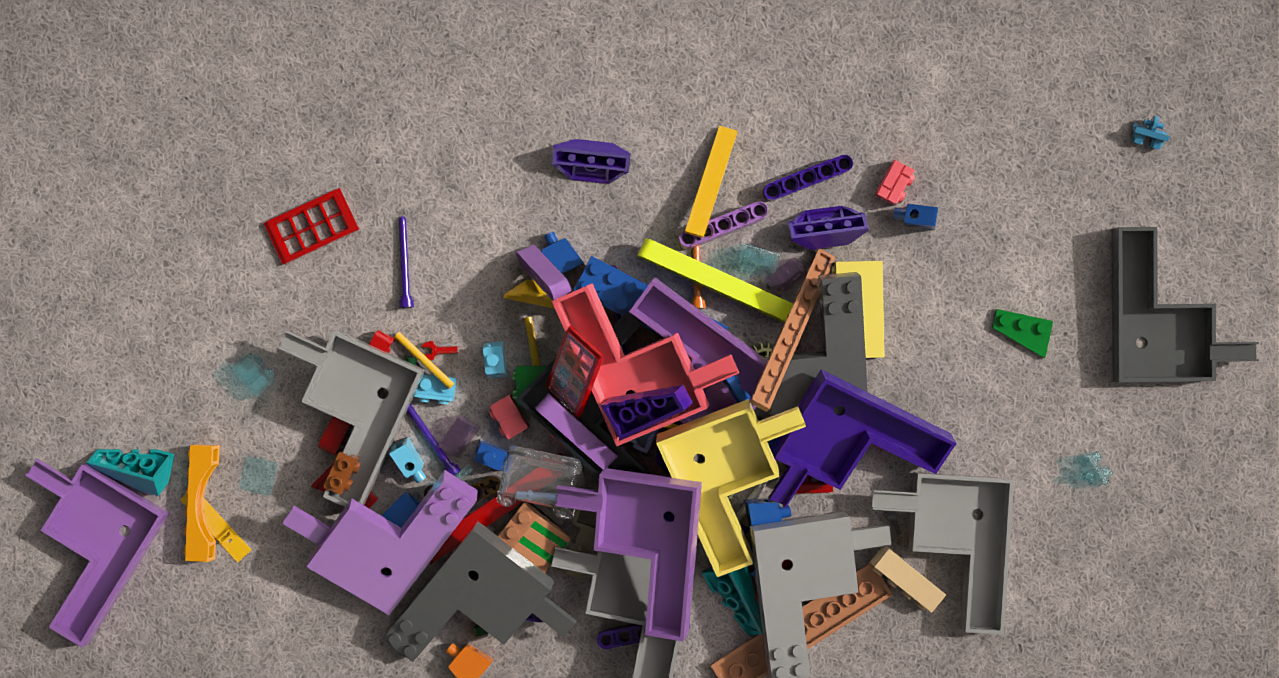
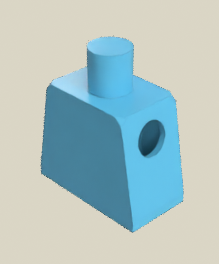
M504 341L485 343L483 346L486 376L489 379L508 377Z
M409 437L391 447L389 454L406 478L412 476L416 483L426 478L421 470L424 462ZM408 462H412L414 466L410 468Z

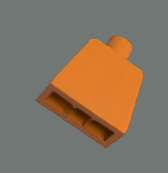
M452 643L445 651L453 658L448 667L457 678H479L493 661V658L468 643L462 650Z

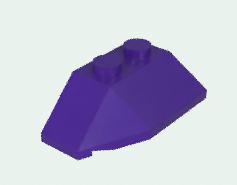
M572 139L553 146L552 165L557 167L570 180L610 184L629 173L631 153L614 143Z
M845 206L804 210L793 221L789 222L791 241L810 250L849 245L869 231L865 213H859Z

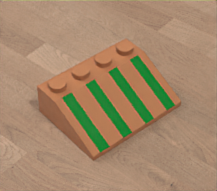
M528 502L519 508L498 536L544 573L552 565L555 547L564 549L572 539Z

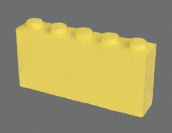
M835 262L834 266L831 267V274L857 272L861 275L866 358L884 357L883 262Z

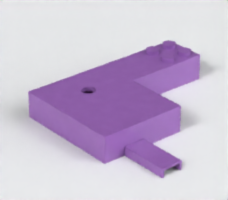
M654 278L629 312L664 338L678 333L687 355L693 358L691 364L694 370L731 354L739 371V374L736 375L741 382L739 385L742 390H746L750 397H752L768 360L657 278ZM720 381L703 388L710 404L707 409L679 421L685 424L737 404L724 382Z

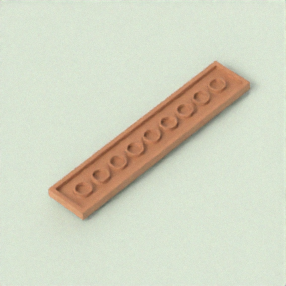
M870 562L856 571L858 593L814 599L802 605L807 649L893 595L883 578L872 570L874 566ZM763 634L753 636L711 663L710 666L717 677L763 678L767 676Z

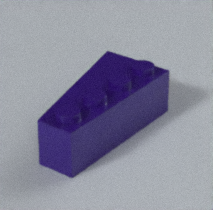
M684 385L610 397L601 407L621 440L684 411L693 402Z

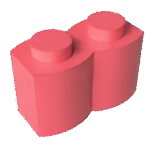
M511 394L489 406L491 409L489 414L494 421L497 420L501 427L498 429L504 438L507 436L508 439H511L530 428Z

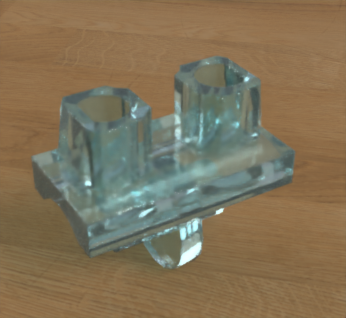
M1098 451L1081 455L1077 458L1082 466L1080 470L1083 474L1079 477L1081 481L1087 480L1090 485L1094 484L1095 487L1106 486L1110 483L1108 479L1113 473L1107 466L1100 468L1098 462L1102 460V456Z

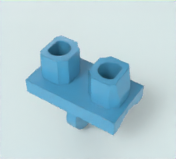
M1153 116L1151 120H1144L1143 124L1149 127L1135 123L1132 124L1133 134L1131 141L1143 145L1145 137L1150 136L1152 138L1149 146L1160 150L1164 141H1169L1170 136L1166 132L1156 130V128L1163 129L1164 124L1159 123L1158 116Z

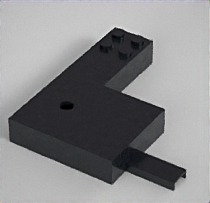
M628 311L612 327L620 346L641 326ZM567 353L565 360L574 367L576 360ZM554 359L516 400L599 479L603 469L535 409L548 393L560 403L546 388L555 362ZM579 364L577 371L583 377H585L584 372ZM562 365L560 371L570 379L572 373ZM558 377L556 384L565 391L567 385ZM575 377L573 384L582 391L584 384ZM570 389L568 395L578 403L580 397ZM591 390L584 411L577 419L618 455L609 465L608 469L653 475L622 445L616 446L612 435L600 425L605 419ZM628 390L626 395L630 394L633 390Z

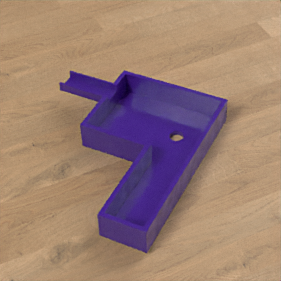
M821 369L797 406L806 427L777 437L771 447L774 459L788 465V467L773 488L768 499L770 502L772 500L776 501L786 508L807 475L841 490L871 443L934 474H937L957 443L950 432ZM843 406L844 412L837 415L834 413V408Z

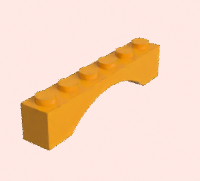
M195 444L190 445L188 450L189 468L187 470V478L189 480L186 489L188 504L185 509L187 525L184 530L186 536V545L184 546L185 561L209 562L215 560L216 540L210 533L205 521L203 497L207 481L219 465L220 445Z

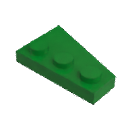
M996 309L992 325L993 329L1042 358H1046L1053 321Z

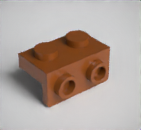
M339 452L326 479L324 488L339 495L349 491L353 484L351 477L353 473L357 474L361 463H359L361 457Z

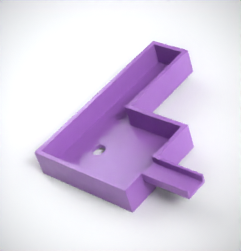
M35 459L34 465L25 476L61 497L40 531L89 560L88 565L49 628L78 646L84 647L90 644L170 513L112 477L87 464H82L73 479L40 459ZM123 525L130 528L128 536H122L120 533V528Z
M606 468L599 475L598 491L558 485L556 487L558 494L555 506L597 512L594 541L595 551L651 559L645 635L684 642L689 634L702 482ZM667 511L672 512L675 516L674 521H666L664 513Z
M444 470L402 528L354 499L349 501L331 527L296 506L292 507L290 513L283 519L282 524L318 544L309 556L307 568L390 615L477 501V490ZM384 567L390 568L392 573L385 576L381 573V569Z

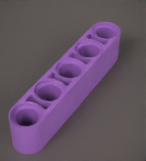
M759 201L709 220L707 229L711 235L701 238L685 233L684 230L680 234L679 245L681 248L689 250L761 222L767 216L768 207L765 203ZM761 208L764 214L757 216L754 213V209ZM736 216H745L746 222H737ZM726 222L728 229L721 230L718 227V223ZM688 235L692 237L693 242L685 244L682 238Z
M534 244L516 252V257L521 267L552 301L571 293V287L567 279Z
M549 393L535 407L542 416L603 470L608 468L618 457L613 450Z

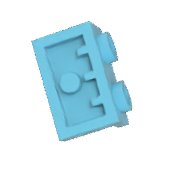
M423 374L414 397H418V401L430 402V399L438 400L437 403L449 404V401H454L457 378L448 377L454 383V386L448 389L435 375Z

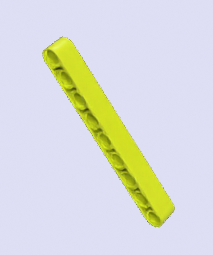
M644 238L637 257L783 323L793 304L648 238Z

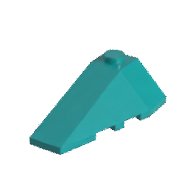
M97 449L86 463L88 466L141 492L159 496L169 483L175 456L173 453L158 449H150V454H139V449H133L131 453L122 454L120 449Z
M747 566L719 577L716 576L713 567L704 570L702 575L713 594L718 591L725 599L721 602L723 606H728L735 611L734 619L748 635L763 634L761 616Z

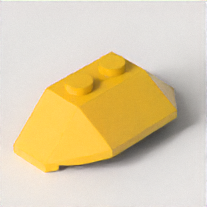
M533 279L525 280L504 294L505 299L554 308L552 300Z

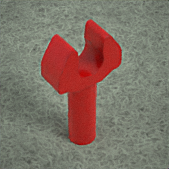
M428 341L422 345V347H430L432 349L431 354H424L429 360H434L438 354H458V346L438 347L434 344V341Z

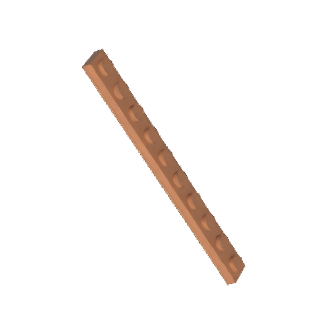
M818 249L812 259L749 403L766 412L772 405L819 297L818 275L829 274L835 260V256L822 249Z

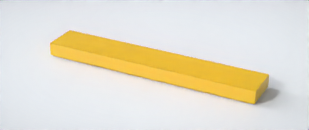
M719 126L685 233L704 238L738 131Z

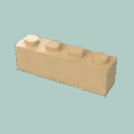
M886 545L882 546L870 561L874 566L872 569L881 577L883 574L887 576L889 584L894 588L897 586L902 588L901 593L909 600L912 597L917 600L915 604L923 611L928 609L932 613L946 596L944 592Z

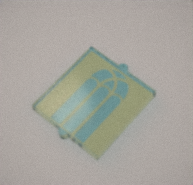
M247 456L240 488L253 491L254 494L261 493L271 496L278 463L265 460L264 457L260 459Z

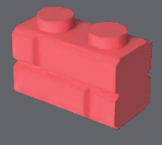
M893 160L874 195L894 206L897 203L901 204L906 195L903 191L906 186L910 187L915 178L912 174L915 170L897 160Z

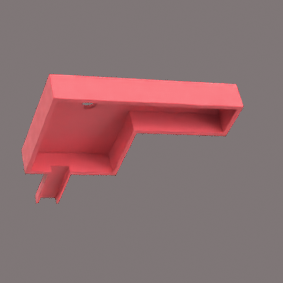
M593 283L552 301L564 330L566 331L569 326H572L604 355L592 392L616 446L707 409L710 404L703 388L739 374L731 354L694 370L678 333L624 355ZM571 340L574 352L579 355L581 348ZM584 352L582 359L592 367L594 360ZM581 366V368H582V370H583V372H584V375H585V377H586V379H587V377H588V375H589V372H587V371ZM679 385H684L693 402L684 411L621 440L601 407L610 397L626 395L628 390H634L636 393Z

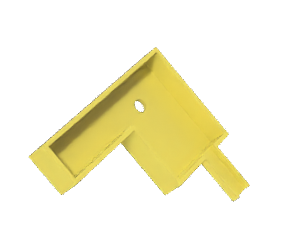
M749 399L657 434L656 444L671 477L702 482L698 536L717 577L753 564V553L727 496L779 477L778 466L767 441L806 427L798 407L758 421L752 405L749 403ZM702 454L705 456V460L702 463H697L694 461V456Z

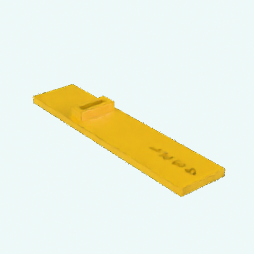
M185 494L180 501L187 507L188 498ZM203 497V510L205 511L203 513L210 533L238 563L252 549Z

